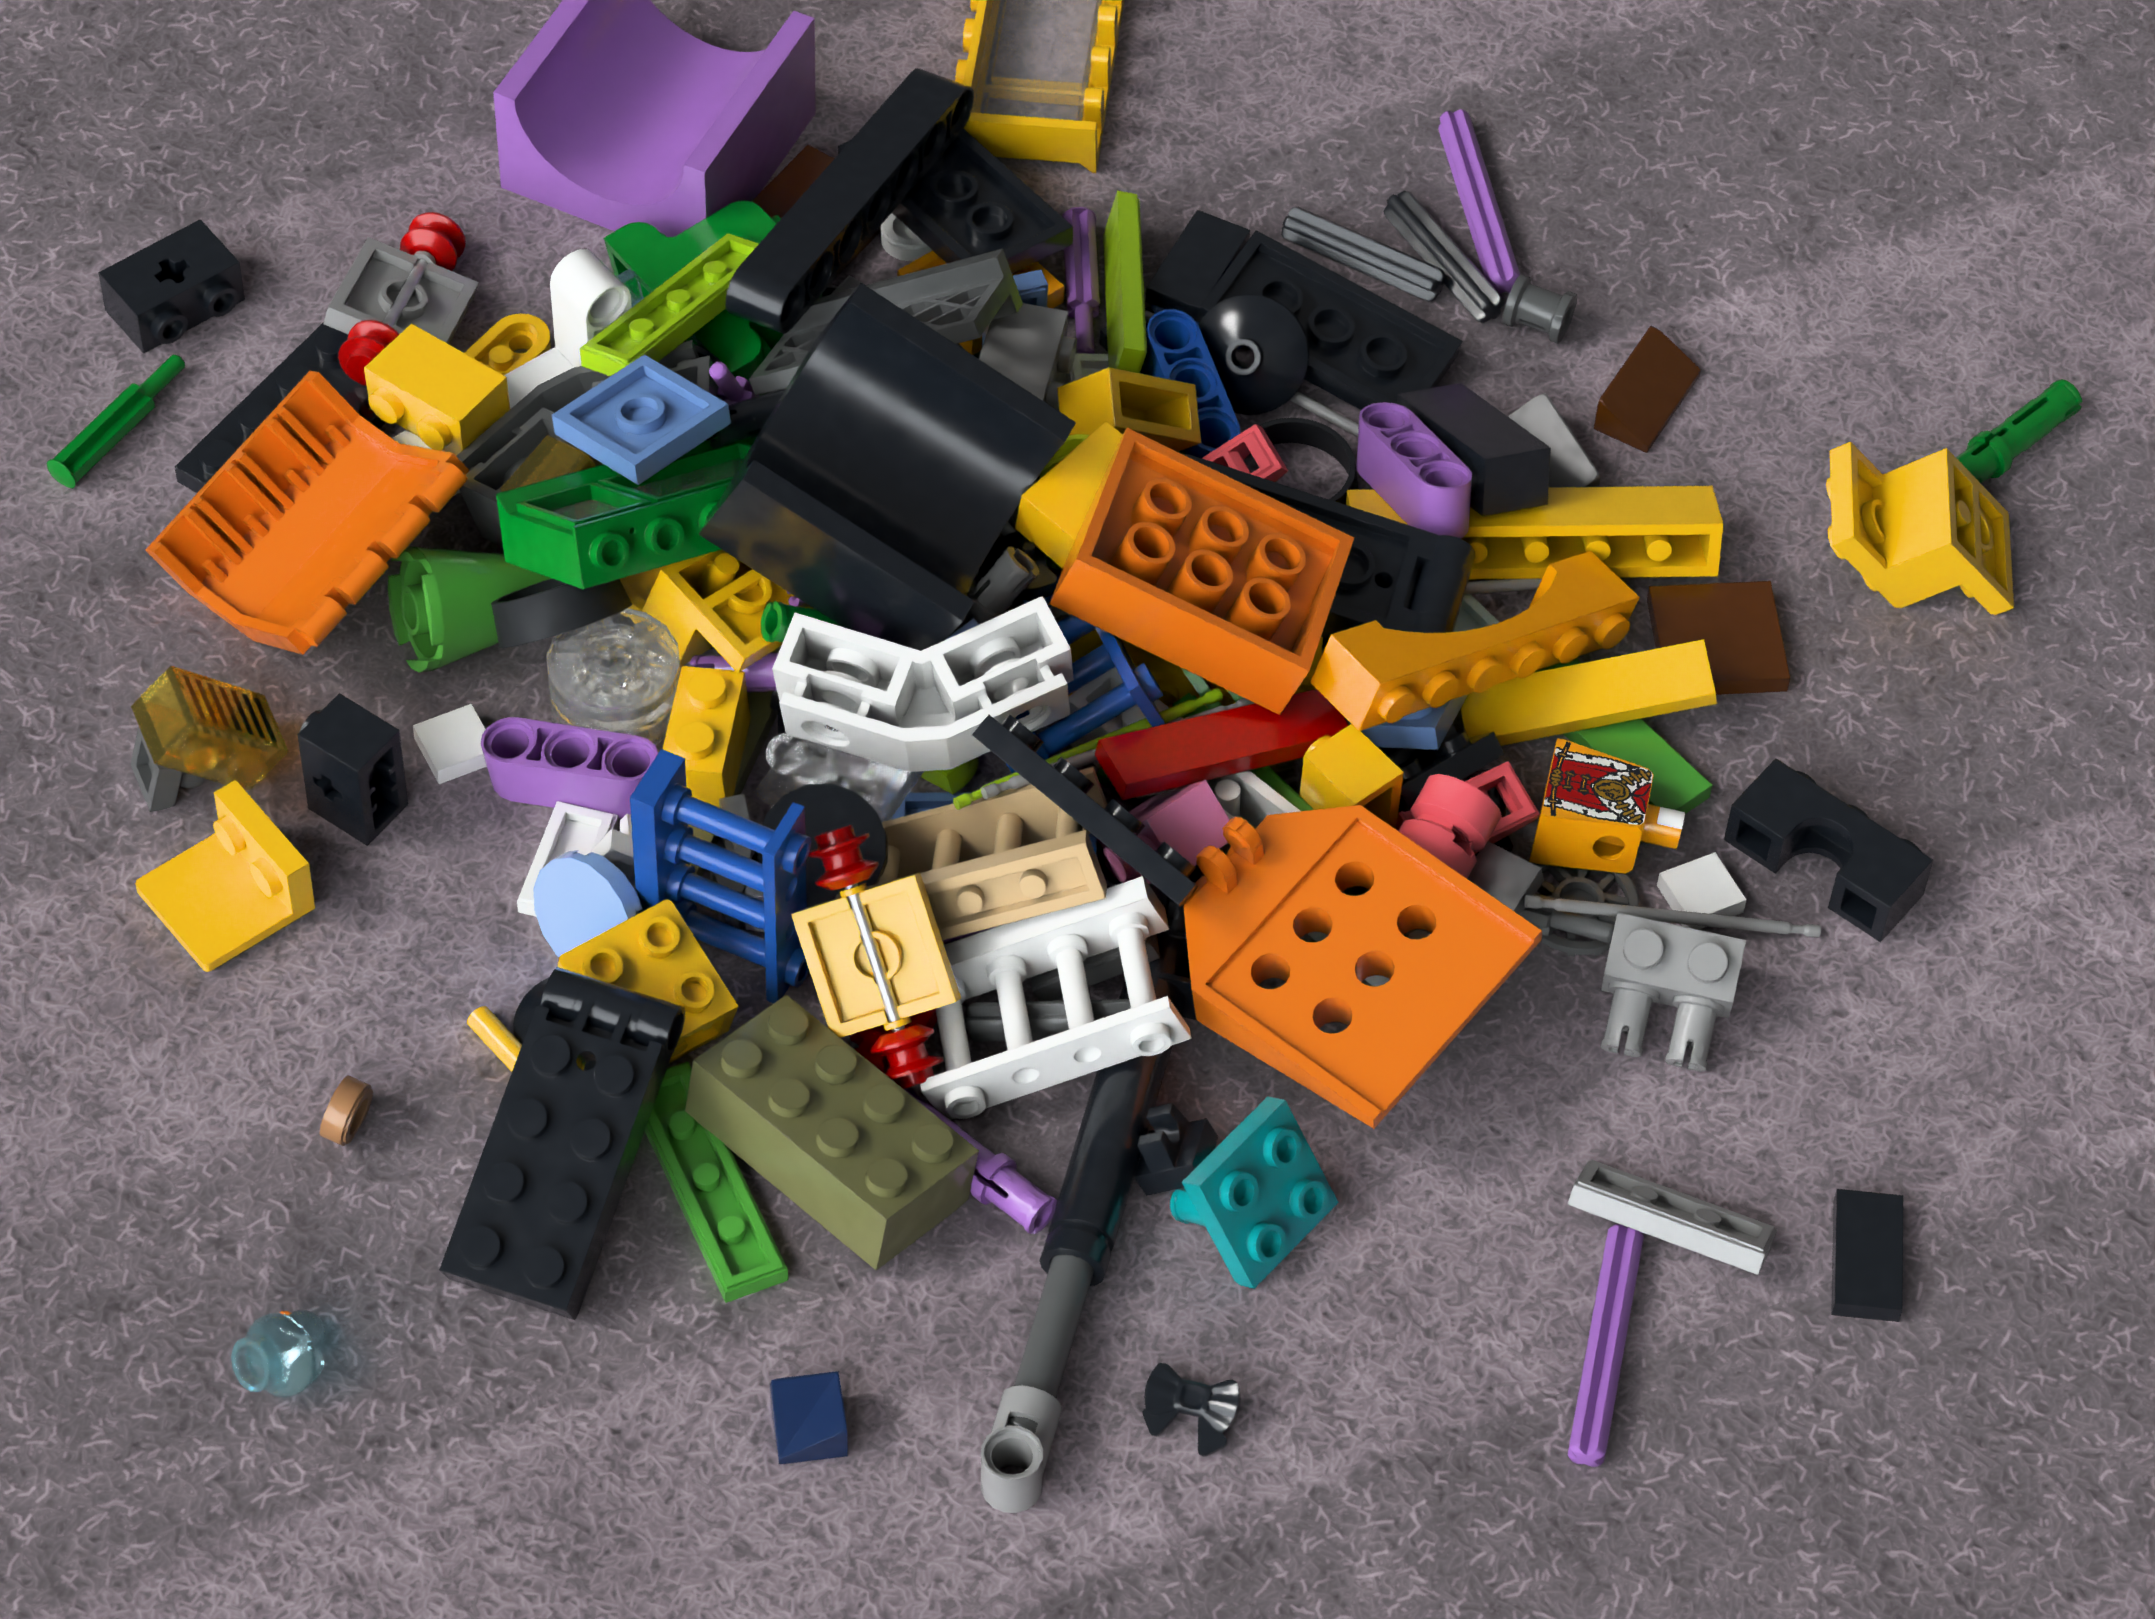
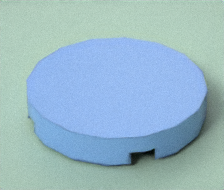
M579 850L568 851L553 859L539 872L534 886V910L543 936L558 957L630 919L642 910L638 894L625 874L602 855L594 852L583 855L578 853Z

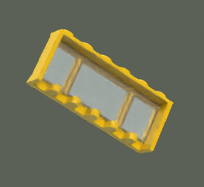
M970 0L971 12H976L975 18H966L964 23L963 52L968 53V59H958L955 75L956 82L970 86L974 90L973 108L964 129L995 157L1079 163L1090 172L1096 173L1124 0Z

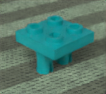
M1267 1096L1182 1181L1184 1188L1183 1190L1176 1189L1170 1199V1209L1173 1217L1179 1222L1205 1226L1234 1281L1241 1286L1255 1289L1339 1202L1286 1100Z

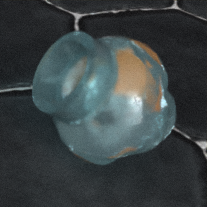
M308 1310L293 1311L292 1313L281 1311L258 1318L249 1327L246 1337L238 1340L232 1350V1367L240 1384L251 1392L266 1390L276 1397L288 1398L303 1392L320 1376L324 1367V1356L319 1350L326 1338L323 1321L318 1315Z

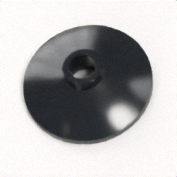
M1238 295L1215 305L1200 321L1198 326L1234 413L1255 415L1275 410L1287 403L1300 389L1309 367V343L1302 324L1285 305L1263 295ZM1241 345L1249 346L1254 352L1255 359L1250 367H1243L1237 362L1236 351Z

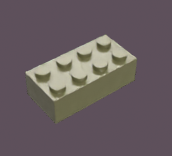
M788 995L779 999L693 1060L685 1112L721 1140L730 1150L876 1271L955 1212L968 1200L979 1150Z

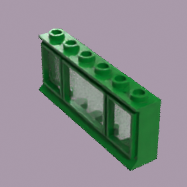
M757 437L740 440L718 449L710 446L711 440H705L639 485L603 464L497 493L496 499L505 562L577 588L586 589L722 550L700 536L699 533Z

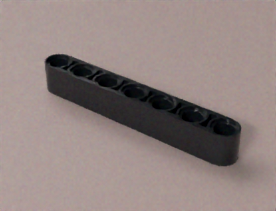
M915 68L738 267L729 283L725 305L728 313L779 333H788L962 132L973 108L974 90L972 87L929 71Z

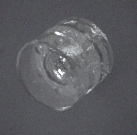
M627 608L595 623L554 636L546 654L552 723L640 736L649 739L656 745L659 753L663 749L681 672L678 643L667 626L646 612Z

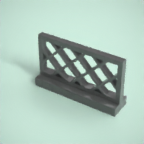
M1003 249L866 285L955 344L980 338L993 319L1016 314L1023 305ZM856 288L819 297L788 333L783 334L749 378L755 396L787 388L815 340Z

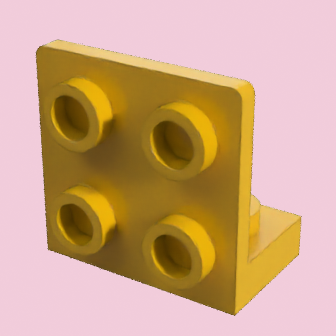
M236 780L214 792L218 820L213 822L215 834L143 875L135 882L137 893L206 972L216 969L315 909L309 863Z
M668 899L562 954L558 960L559 968L684 1006L685 1021L682 1033L669 1063L728 1032L738 1009L735 999L673 902Z

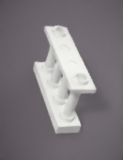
M1141 876L1107 888L1105 899L1000 925L944 945L961 999L936 1009L946 1072L929 1077L926 1082L920 1084L921 1092L936 1110L949 1120L971 1118L979 1115L986 1108L1139 1056L1160 1054L1172 1045L1192 1039L1189 1026L1168 996L1156 1000L1144 940L1149 936L1169 930L1165 908L1145 878ZM1119 947L1131 1009L1095 1021L1083 961L1088 957ZM1057 968L1069 1030L1033 1042L1022 982L1027 978ZM996 989L1008 1051L972 1063L961 1003L966 999Z

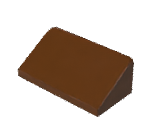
M1650 326L1601 396L1597 405L1594 430L1648 453L1699 378L1701 369L1663 332L1656 327Z

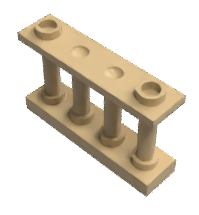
M1094 767L1079 770L1094 783V786L1087 795L1101 807L1105 808L1107 802ZM1032 784L1018 789L1003 791L998 796L989 799L980 798L959 810L956 809L953 803L882 822L888 836V862L878 884L867 887L871 888L920 872L942 940L1105 899L1107 884L1088 835L1090 832Z

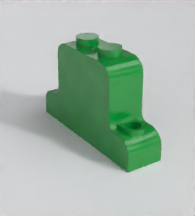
M736 201L674 237H666L648 223L633 222L624 225L603 239L614 274L629 289L634 299L640 302L727 233L760 243L781 218L778 215L770 217L754 202ZM724 309L685 341L693 340L695 345L709 351L724 363L735 378L736 376H741L750 383L749 378L783 334L729 314Z

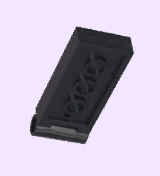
M1186 454L1187 457L1354 537L1321 637L1329 639L1331 634L1377 620L1384 628L1421 633L1454 632L1475 559V551L1466 541L1454 536L1431 533Z
M556 967L553 970L545 986L541 1005H536L439 1271L449 1280L576 1320L671 1056L680 1039L685 1021L684 1006L563 968ZM596 1060V1064L591 1070H584L586 1063Z

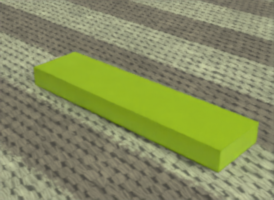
M1117 191L1103 233L1108 367L1140 373L1147 353L1140 199L1137 198V194Z
M727 233L580 348L582 367L612 376L644 354L659 362L726 309L725 301L729 283L738 267L759 243Z

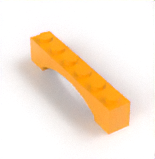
M1588 551L1549 564L1529 608L1512 618L1493 625L1458 632L1421 633L1387 629L1377 620L1331 634L1310 683L1358 731L1385 722L1394 723L1411 713L1429 707L1438 708L1452 699L1473 692L1482 693L1493 685L1517 677L1526 678L1537 670L1558 663L1567 664L1578 656L1602 648L1607 650L1616 646L1630 629V622L1628 620L1640 597L1592 551Z

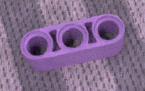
M1387 402L1365 406L1359 415L1356 465L1359 475L1408 525L1438 535L1463 538L1469 529L1472 472L1405 406Z
M507 717L495 721L486 728L481 738V748L494 791L500 797L509 801L552 808L559 801L615 814L621 819L626 814L631 815L630 796L658 755L656 745L649 739L640 736L519 717Z

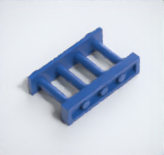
M1061 572L1056 575L1057 582L1060 578ZM1053 594L1044 598L1049 608L1052 607L1049 603ZM1069 615L1057 623L1069 645L1095 629L1103 642V645L1072 663L1074 680L1067 683L1068 695L1116 667L1123 683L1039 734L1033 731L1032 733L1044 742L1036 752L1044 760L1052 757L1055 753L1135 705H1138L1152 727L1166 724L1154 701L1164 696L1163 692L1145 663L1135 667L1120 638L1073 615ZM1026 710L1025 712L1019 714L1015 718L1016 720L1024 718L1030 713L1028 710ZM1006 763L1007 767L1010 769L1012 773L1016 772Z
M661 749L630 796L635 890L642 910L637 912V914L663 900H671L697 940L765 967L766 1000L775 1003L785 995L790 985L796 988L800 987L809 972L791 916L792 913L807 908L806 860L811 848V838L805 835V806L793 802L776 830H773L692 797L691 789L686 787L685 758ZM688 824L761 853L763 864L693 836V828L689 827ZM690 863L763 892L764 902L695 874V867L690 865ZM692 901L764 930L765 939L697 912V905L692 903Z

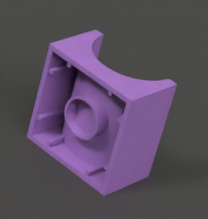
M562 0L493 92L501 188L612 231H616L629 223L644 222L654 226L666 237L677 236L730 203L752 201L765 187L816 114L815 18L793 11L765 50L739 52L713 46L690 35L670 21L651 0Z

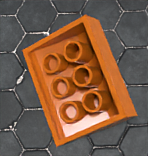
M1126 428L1067 557L1049 604L1280 715L1310 671L1354 537L1138 432Z

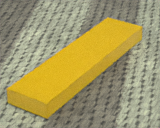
M1703 639L1534 672L1526 678L1517 677L1493 685L1482 693L1473 692L1468 694L1461 707L1464 729L1469 738L1494 732L1500 745L1503 746L1717 704Z

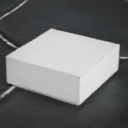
M472 704L413 725L414 739L438 784L487 767L481 748L482 734L486 729Z
M1716 852L1659 873L1657 887L1672 910L1736 916L1744 913L1746 898ZM1682 924L1683 927L1693 928L1697 930L1707 927Z

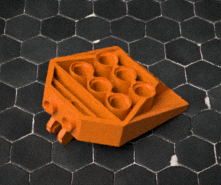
M1361 805L1267 815L1255 829L1246 819L1244 820L1237 816L1231 818L1222 828L1224 830L1223 836L1231 846L1227 855L1219 848L1209 845L1204 847L1196 856V864L1205 876L1195 883L1198 888L1184 904L1191 989L1196 1020L1373 1129L1376 1128L1542 940V930ZM1353 886L1369 889L1365 894L1359 896H1349L1342 893L1347 888ZM1414 929H1424L1431 932L1429 936L1419 940L1404 936L1408 931ZM1311 932H1321L1328 935L1325 939L1318 942H1306L1300 939L1305 934ZM1374 975L1390 979L1387 983L1380 986H1368L1362 983L1364 979ZM1270 978H1279L1286 981L1281 987L1275 989H1264L1258 986L1262 981ZM1330 1022H1341L1348 1025L1346 1029L1335 1034L1319 1030L1323 1025Z

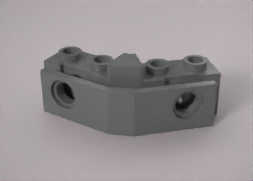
M693 340L681 343L658 362L721 399L717 394L719 387L709 374V369L713 365L710 355L699 358ZM579 366L538 385L456 456L469 469V472L466 474L468 480L459 490L482 538L503 547L496 494L511 490L546 449H548L550 454L522 486L531 484L553 458L557 463L542 481L551 479L560 468L564 472L562 475L603 465V463L555 435L552 414L610 376Z

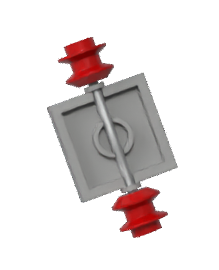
M426 212L416 216L412 220L408 232L400 242V250L369 237L364 243L330 302L323 323L348 334V339L340 347L338 358L343 371L355 382L367 386L364 367L411 323L450 345L475 298L479 284L475 280L453 272L457 259L465 250L466 239L460 226L451 218L435 212Z

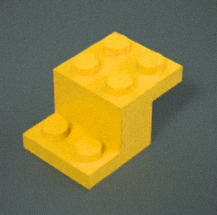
M1852 442L1830 450V477L1826 481V488L1831 500L1832 525L1828 527V539L1834 553L1840 559H1846L1863 576L1865 583L1872 591H1878L1894 608H1903L1960 586L1967 597H1974L1990 614L1998 615L2014 608L2009 512L1947 448L1884 474Z
M718 550L620 579L632 603V606L621 612L675 670L690 662L694 655H701L714 647L731 667L739 673L782 646L783 642H767L763 638L761 618L768 603L778 601L790 605L788 599L794 595L787 594L785 589L724 550Z

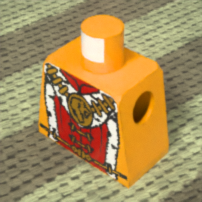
M1557 738L1529 862L1626 874L1633 870L1640 841L1677 850L1685 812L1648 804L1654 777L1649 768L1568 740Z

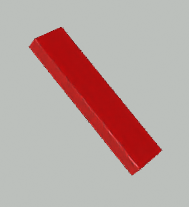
M1317 689L1294 694L1280 715L1254 703L1099 739L1095 757L1121 799L1127 800L1204 780H1211L1303 758L1308 748L1316 740L1326 735L1332 737L1349 726L1343 715Z

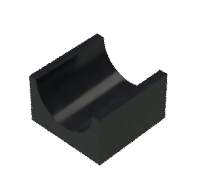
M860 283L813 343L699 535L842 627L922 651L944 641L964 621L974 603V600L967 597V593L982 563L1020 503L1021 495L1031 487L1047 463L1065 443L1076 422L863 283Z

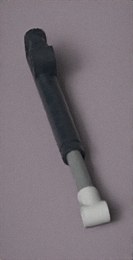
M1189 876V879L1194 883L1200 879ZM1153 885V892L1165 908L1169 930L1157 934L1160 958L1149 962L1156 1000L1168 996L1182 1017L1196 1020L1191 989L1184 906L1181 907ZM1125 980L1119 999H1129ZM1173 1045L1160 1054L1139 1056L1096 1072L1049 1227V1233L1039 1260L1042 1269L1047 1273V1278L1015 1384L1004 1390L991 1433L986 1437L981 1448V1491L984 1499L993 1508L1002 1512L1018 1513L1028 1510L1037 1503L1042 1494L1043 1473L1062 1412L1061 1404L1056 1398L1089 1287L1101 1283L1108 1268L1111 1251L1115 1244L1141 1155L1138 1142L1140 1136L1147 1135L1150 1125L1147 1114L1149 1108L1155 1107ZM1006 1466H1018L1025 1469V1471L1018 1474H1006L999 1471V1469Z

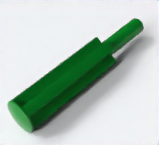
M171 355L140 386L132 383L62 451L47 462V469L51 476L60 484L73 489L76 483L155 408L153 398L185 368L183 358L179 355Z

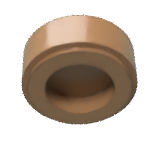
M349 1075L341 1081L324 1113L320 1126L321 1137L341 1146L352 1141L364 1121L372 1101L373 1090L370 1084Z

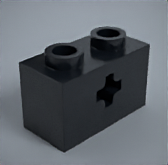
M201 219L98 272L105 311L143 354L161 344H170L177 341L185 331L212 317L226 315L236 304L245 300L240 262Z
M339 693L323 710H316L310 714L297 734L309 810L368 846L408 805L400 730Z

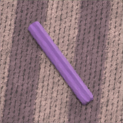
M1462 109L1455 112L1446 111L1440 116L1441 124L1438 130L1483 274L1500 294L1503 292L1510 293L1520 272L1470 115Z
M1621 1224L1611 1226L1607 1233L1568 1449V1457L1572 1462L1586 1464L1590 1467L1600 1466L1604 1462L1644 1238L1642 1232Z

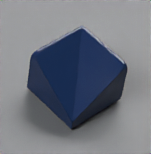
M838 1371L778 1378L770 1382V1405L779 1465L848 1456L847 1425Z

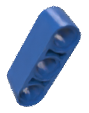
M1164 309L1155 313L1149 319L1146 328L1147 353L1140 374L1195 384L1201 443L1179 451V453L1185 456L1189 454L1203 458L1241 433L1239 422L1195 320L1187 313L1176 309Z

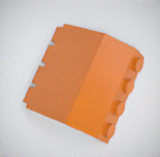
M309 371L145 551L187 593L251 640L304 655L311 646L318 647L347 615L345 608L349 604L356 605L389 568L387 561L390 558L397 559L431 522L428 516L432 512L439 513L467 482L466 474L469 472V469L454 453L396 442L359 415L319 372Z

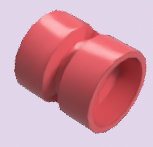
M1435 774L1428 777L1410 809L1414 819L1405 820L1399 832L1459 874L1468 878L1477 862L1474 851L1484 849L1502 815L1495 802L1478 788L1452 776Z

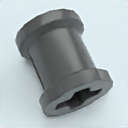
M1520 274L1509 293L1502 322L1510 327L1519 323L1549 334V341L1559 344L1570 326L1577 304V294L1567 291L1564 295L1531 284L1530 277Z

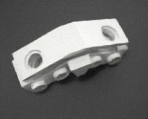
M1043 596L922 651L794 613L772 668L786 734L908 772L953 769L990 752V749L972 735L988 714L1002 724L1009 714L1015 718L1028 710L1030 714L1018 719V721L1031 732L1070 715L1067 683L1074 680L1071 648ZM825 725L831 726L839 730V732L825 728Z

